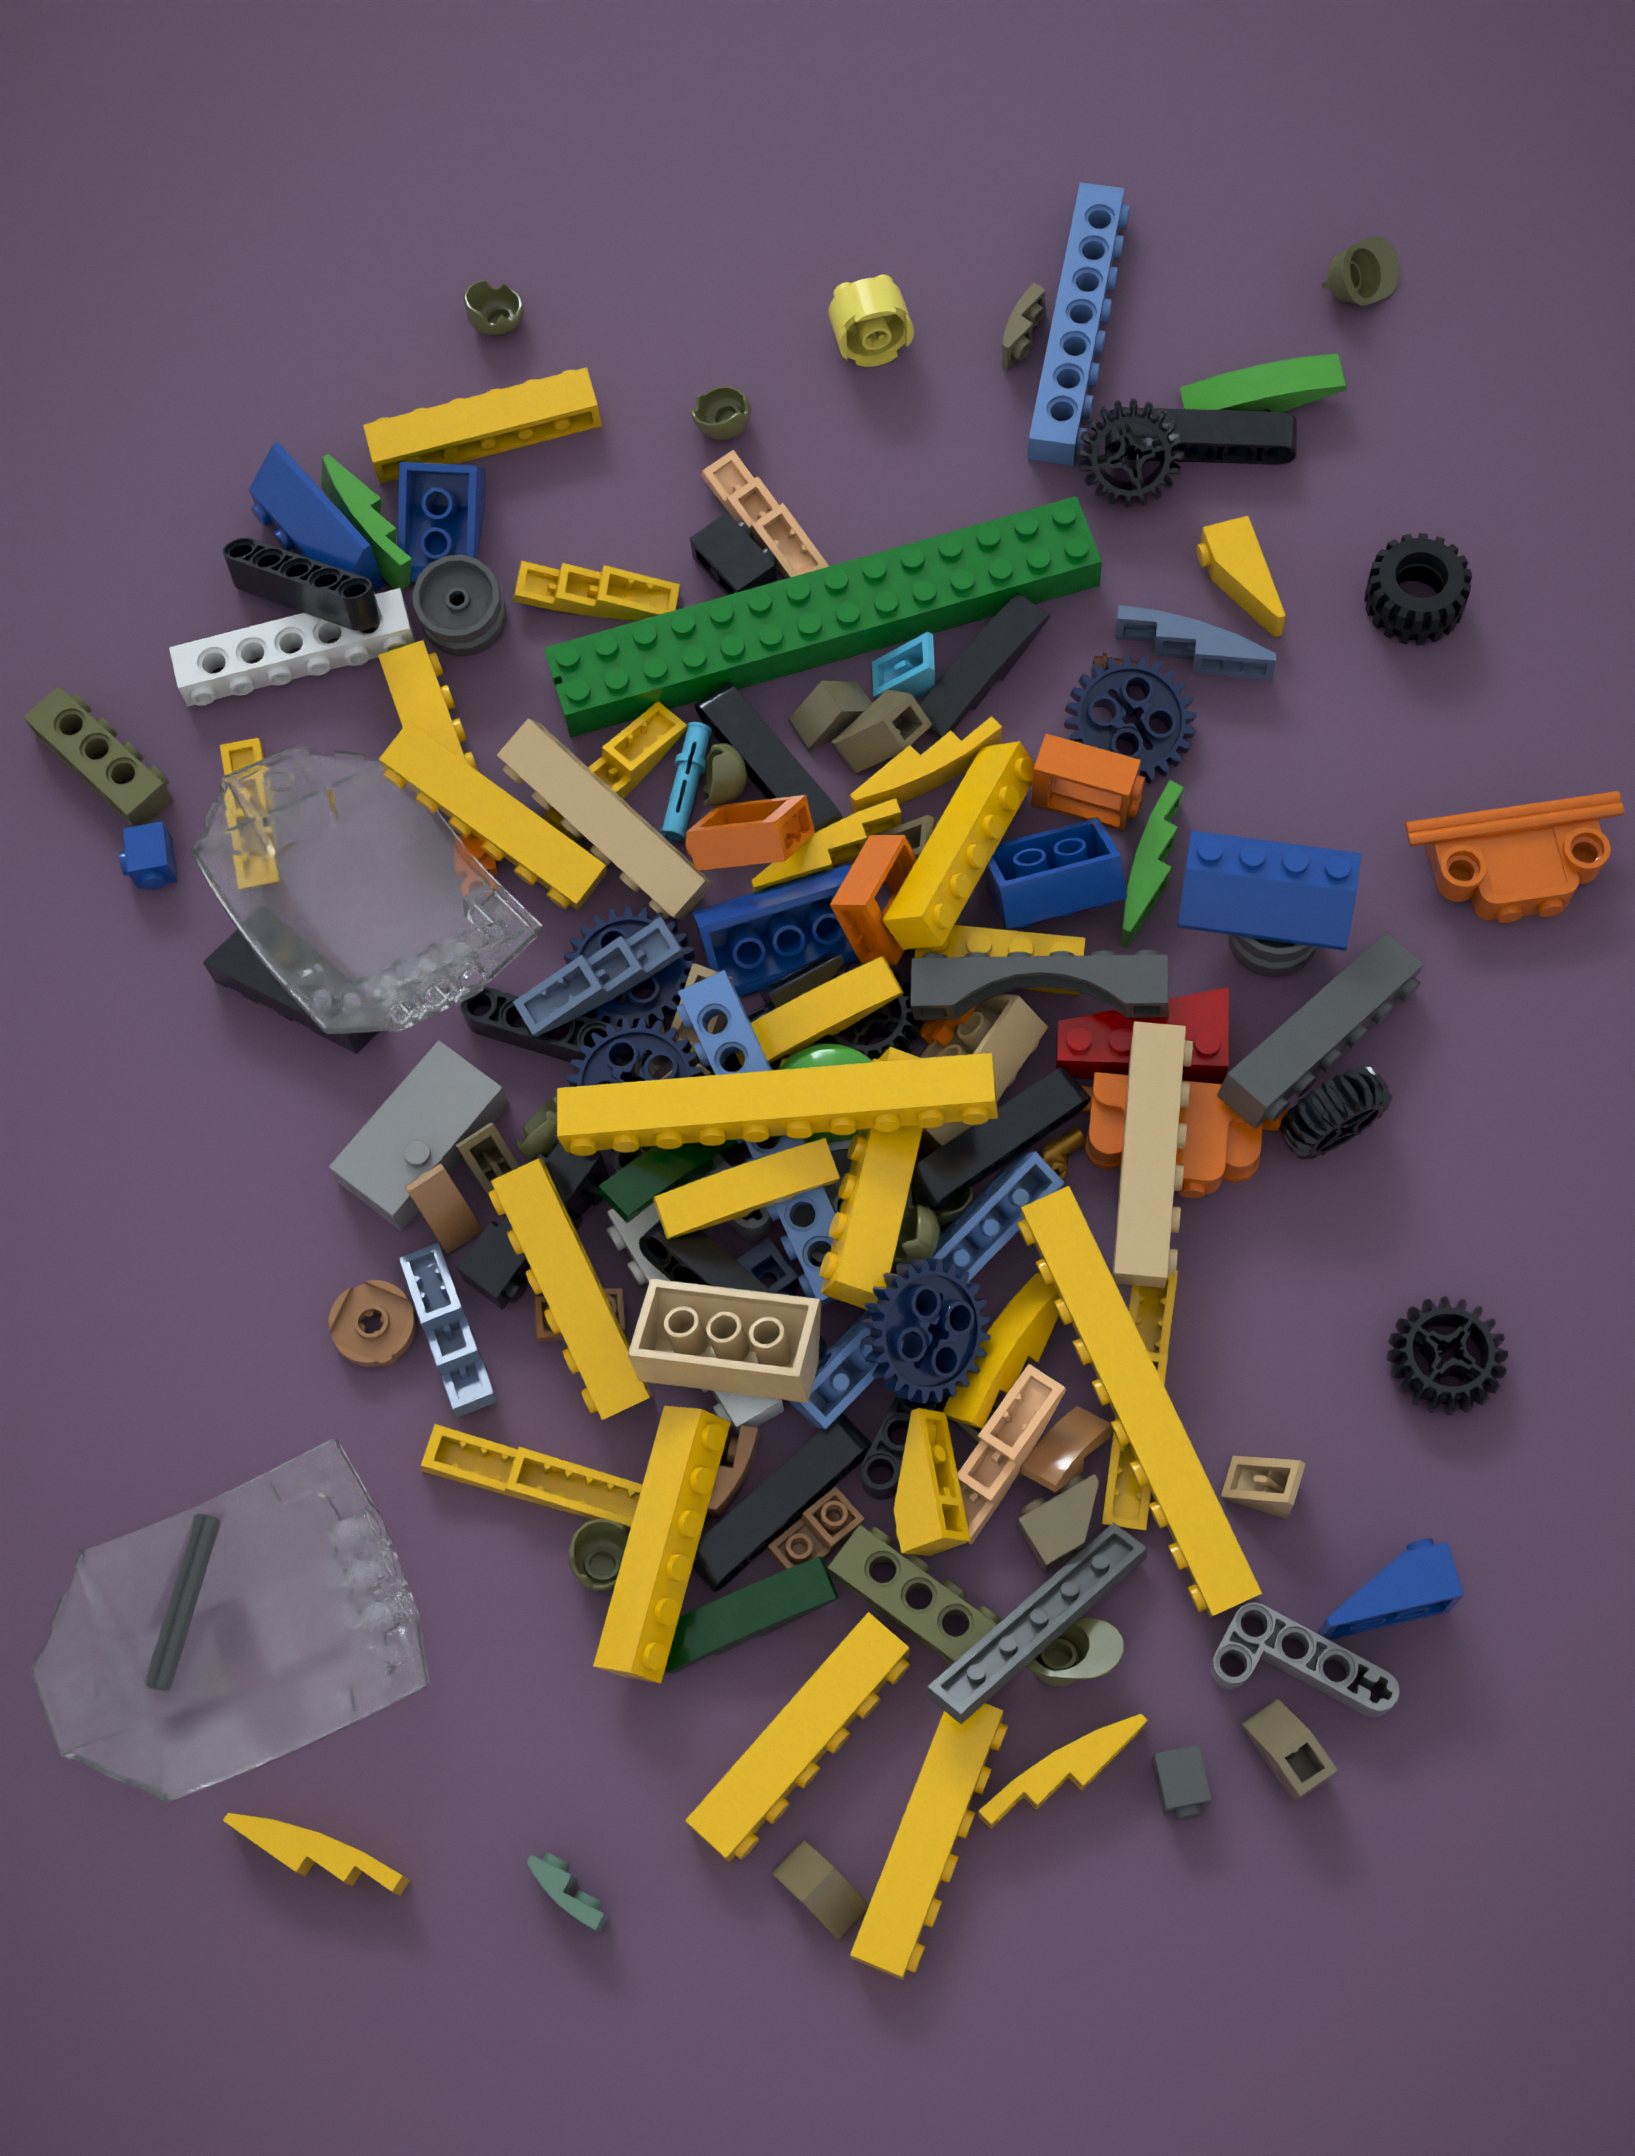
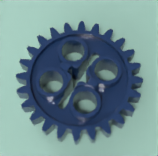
M1125 654L1120 666L1116 664L1112 657H1109L1106 661V671L1098 664H1094L1091 669L1093 678L1083 674L1078 681L1083 689L1073 687L1070 696L1077 702L1067 703L1065 707V712L1075 716L1067 719L1064 723V728L1075 730L1068 740L1118 754L1121 753L1117 750L1115 742L1126 740L1134 748V754L1129 757L1141 760L1139 776L1143 775V777H1146L1145 780L1148 784L1154 781L1155 770L1163 777L1167 776L1170 772L1168 763L1177 767L1182 761L1178 752L1187 753L1191 747L1183 738H1192L1196 733L1194 728L1186 725L1193 722L1197 714L1185 711V708L1193 701V697L1180 696V693L1186 686L1185 682L1173 685L1170 681L1175 671L1171 670L1163 676L1159 673L1161 662L1157 661L1150 669L1146 667V658L1143 655L1136 665H1132L1129 655ZM1126 687H1139L1143 691L1145 699L1141 701L1131 699L1127 695ZM1109 691L1115 692L1117 701L1109 696ZM1093 708H1106L1110 712L1112 720L1109 722L1098 721L1093 715ZM1125 716L1127 718L1134 716L1138 721L1136 724L1131 722L1126 725L1123 722V718ZM1149 720H1162L1166 724L1167 733L1157 734L1153 732L1149 726ZM1143 740L1151 745V750H1147L1144 747Z
M626 906L623 917H618L613 908L609 909V920L606 922L595 915L594 922L596 927L593 930L584 925L580 927L584 937L583 940L577 938L570 939L572 949L575 952L564 953L566 964H569L580 955L588 959L620 936L627 940L659 917L663 918V913H658L651 920L649 919L647 907H643L638 916H633L630 906ZM675 921L668 923L667 925L686 954L648 979L627 990L624 1003H618L622 996L620 994L582 1016L589 1018L595 1016L596 1020L619 1027L622 1026L623 1019L627 1018L631 1028H636L640 1018L644 1017L648 1029H651L650 1022H657L658 1020L666 1027L664 1015L668 1013L675 1017L677 1012L676 1002L680 1003L681 1000L678 991L685 988L692 964L695 963L691 961L695 958L693 947H686L689 943L687 934H677L678 927ZM642 989L654 991L653 995L646 999L635 997L636 993Z
M641 1017L636 1028H631L627 1018L623 1019L622 1030L617 1032L610 1023L606 1024L608 1036L605 1038L593 1032L591 1036L595 1046L593 1048L585 1045L579 1046L585 1057L584 1060L576 1059L570 1062L574 1070L579 1074L569 1075L566 1077V1080L571 1087L638 1082L640 1078L642 1081L662 1080L655 1079L654 1074L659 1068L665 1066L671 1067L673 1070L664 1079L705 1076L702 1068L695 1067L701 1062L697 1053H688L692 1048L689 1040L685 1038L678 1041L679 1033L676 1028L673 1027L664 1035V1026L661 1021L658 1020L652 1029H648L645 1018ZM651 1052L652 1055H650L643 1064L645 1054ZM621 1055H634L629 1064L625 1066L615 1065V1061ZM650 1146L642 1147V1149L646 1152L650 1149Z
M913 1258L910 1264L899 1263L896 1265L897 1274L885 1273L883 1275L887 1287H873L872 1290L878 1298L877 1303H865V1307L873 1313L872 1319L861 1321L863 1327L871 1329V1335L863 1338L861 1344L870 1345L873 1349L864 1358L865 1362L878 1364L872 1376L885 1379L883 1389L895 1391L897 1398L919 1403H926L927 1401L939 1403L942 1402L943 1396L955 1397L956 1386H969L966 1373L978 1374L980 1372L974 1362L975 1358L987 1356V1353L979 1347L980 1341L991 1339V1335L982 1332V1325L990 1322L991 1317L982 1316L979 1311L987 1304V1300L974 1298L980 1285L967 1283L970 1273L968 1271L956 1270L957 1264L942 1262V1259ZM903 1339L904 1343L903 1348L901 1349V1342Z

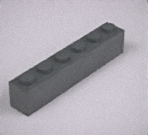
M1385 932L1226 1075L1217 1097L1254 1129L1259 1127L1267 1118L1274 1122L1289 1106L1290 1102L1288 1099L1294 1094L1298 1097L1303 1096L1317 1078L1314 1075L1321 1069L1325 1073L1329 1072L1343 1055L1341 1051L1347 1045L1354 1049L1369 1032L1367 1027L1372 1022L1380 1025L1395 1008L1393 1003L1397 999L1405 1002L1410 998L1420 985L1416 978L1424 963Z

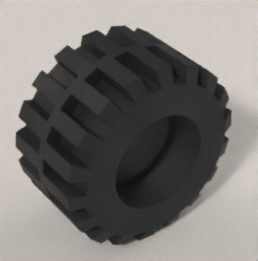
M1419 533L1418 538H1412L1411 534L1402 536L1400 543L1393 539L1387 543L1386 550L1381 548L1377 553L1375 562H1373L1364 601H1367L1365 608L1367 615L1373 616L1372 624L1377 629L1380 627L1385 628L1383 635L1390 639L1394 635L1400 637L1399 642L1408 644L1409 640H1415L1416 645H1425L1427 638H1430L1432 642L1441 640L1443 632L1449 635L1454 630L1456 623H1459L1462 618L1472 586L1470 584L1472 579L1471 570L1466 569L1468 561L1464 555L1457 556L1459 549L1454 544L1446 546L1444 545L1445 539L1438 536L1435 540L1428 539V534ZM1406 581L1423 582L1433 588L1437 595L1428 598L1414 597L1404 592L1398 584Z

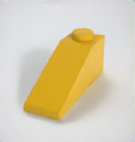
M1249 516L1203 527L1201 542L1196 545L1200 566L1202 568L1207 567L1211 580L1273 637L1282 636L1286 615Z
M921 1408L911 1411L893 1509L896 1521V1536L900 1543L901 1553L930 1557L970 1542L946 1413Z

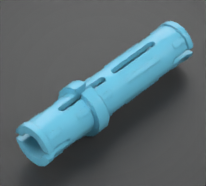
M688 723L682 752L677 754L674 764L677 767V772L669 797L663 827L660 831V834L669 841H685L700 775L706 771L707 761L705 760L709 738L712 735V728L704 723ZM685 789L684 796H683V800H682V804H681V808H680V811L678 812L679 806H680V802H681V798H682V794H683V790Z

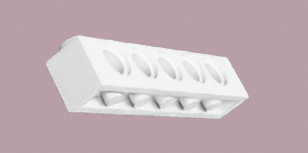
M398 588L375 594L382 617L381 621L373 627L377 628L373 633L366 634L365 632L368 630H351L312 615L301 613L169 647L177 687L187 707L192 705L202 706L212 703L215 699L231 695H246L254 689L269 685H284L300 677L323 675L331 669L347 665H362L370 659L378 658L379 654L415 643L407 606L401 589ZM339 638L336 642L327 644L329 640ZM301 648L299 651L289 654L292 649ZM256 658H262L257 663H250L252 660ZM223 668L220 672L212 674L214 670Z

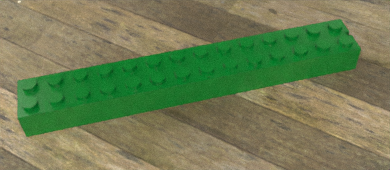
M1077 496L548 646L544 650L570 738L635 720L658 701L667 709H673L700 701L726 682L731 683L739 690L910 641L926 632L934 634L995 616L1018 592L1032 603L1038 604L1100 586L1102 560Z

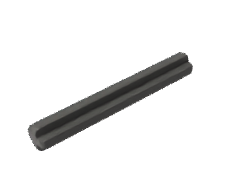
M197 1513L194 1516L145 1679V1685L149 1688L169 1691L172 1687L220 1526V1519L202 1513Z

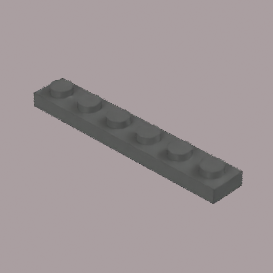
M1113 1522L927 1686V1697L958 1723L962 1724L1139 1566L1147 1558V1547Z

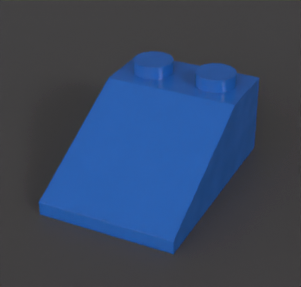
M400 462L397 546L412 558L410 582H416L419 574L431 562L444 556L463 554L478 559L485 506L486 468L477 465Z
M1428 1538L1406 1545L1407 1551L1402 1552L1328 1616L1317 1634L1328 1640H1333L1450 1612L1464 1596L1448 1541L1434 1545L1433 1539Z

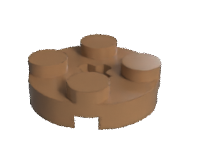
M382 1280L365 1281L366 1284L359 1285L354 1289L352 1287L346 1289L335 1300L329 1314V1330L337 1349L350 1362L363 1367H389L407 1351L413 1342L417 1328L416 1312L404 1292L397 1286ZM375 1314H380V1322L383 1324L381 1329L375 1330L373 1333H366L367 1328L362 1324L365 1317L372 1319Z

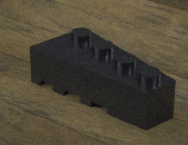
M263 906L203 962L214 982L242 993L245 998L257 1004L259 1002L277 1011L279 1015L290 1021L295 1020L309 1027L312 1032L356 1054L386 1026L377 1006Z
M556 1132L553 1137L559 1141ZM559 1141L548 1157L540 1154L538 1158H543L577 1231L583 1221L581 1216L592 1204L596 1206L603 1200L602 1196L598 1193L599 1185L610 1178L602 1153L598 1150L589 1156H577L572 1153H566ZM506 1213L501 1215L504 1218L499 1224L496 1221L488 1224L457 1267L465 1282L501 1310L509 1302L515 1303L524 1294L528 1287V1278L525 1271L531 1269L525 1254L517 1255L512 1247L507 1231L513 1228Z

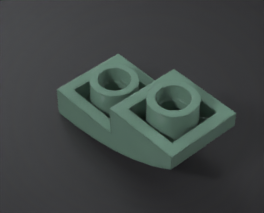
M548 1852L545 1853L543 1859L531 1854L527 1864L543 1889L566 1912L587 1927L601 1934L609 1919L606 1914L599 1911L603 1902L580 1890L577 1891L575 1897L570 1896L577 1881L573 1875L567 1873L571 1864Z

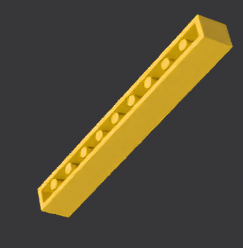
M992 1052L557 1088V1137L566 1153H572L577 1156H589L597 1150L609 1149L629 1153L638 1150L639 1147L647 1146L675 1149L685 1143L697 1142L703 1145L716 1146L723 1144L726 1140L744 1139L748 1142H762L772 1136L785 1135L794 1139H803L810 1137L813 1133L831 1132L835 1135H850L856 1132V1130L873 1128L881 1132H891L899 1129L900 1126L919 1125L922 1128H937L948 1122L962 1121L968 1125H979L987 1122L988 1119H998L996 1076Z
M1067 1186L1021 1207L1023 1220L1017 1222L1019 1231L1026 1245L1035 1244L1041 1259L1035 1262L1039 1274L1046 1286L1051 1283L1055 1286L1060 1299L1054 1301L1056 1310L1063 1324L1072 1323L1079 1339L1072 1341L1076 1353L1083 1366L1089 1363L1092 1365L1098 1378L1091 1382L1101 1405L1104 1406L1109 1403L1117 1420L1110 1422L1113 1432L1121 1447L1127 1444L1130 1446L1136 1459L1129 1463L1140 1488L1148 1485L1155 1501L1148 1504L1158 1527L1161 1529L1167 1526L1175 1542L1168 1545V1548L1179 1570L1187 1568L1194 1584L1187 1588L1198 1612L1206 1609L1209 1617H1212L1262 1594L1070 1187Z

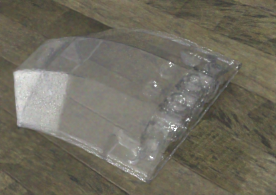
M294 746L223 776L219 786V797L216 803L211 804L203 822L204 831L200 840L195 841L191 853L209 887L244 940L273 977L326 1035L378 1031L399 1032L480 993L495 976L543 932V925L481 865L457 837L438 810L435 814L431 813L415 800L418 795L406 785L400 790L383 777L382 774L385 770L382 768L380 761L366 760V753L335 750L334 756L311 754L309 747Z
M335 1438L198 1506L122 1537L85 1550L80 1549L74 1562L77 1568L67 1593L61 1594L49 1624L53 1628L43 1653L37 1654L31 1669L59 1755L72 1761L81 1762L96 1769L99 1773L124 1784H131L151 1793L152 1796L168 1802L221 1783L298 1751L430 1686L419 1624V1613L388 1529L338 1439ZM197 1513L214 1516L220 1519V1526L172 1687L169 1691L149 1688L145 1685V1679L194 1516Z

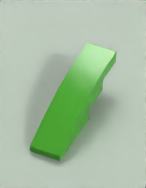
M1338 353L1260 364L1180 387L1184 409L1263 411L1270 409L1271 412H1285L1348 390Z
M329 454L322 457L321 486L325 495L371 545L381 576L394 589H405L410 585L412 558L395 544L396 527L380 515L381 498Z
M1169 780L1154 807L1136 850L1126 892L1127 898L1125 900L1121 945L1129 948L1169 885L1172 867L1165 864L1164 861L1175 846L1178 827L1170 822L1181 807L1184 791L1183 786Z

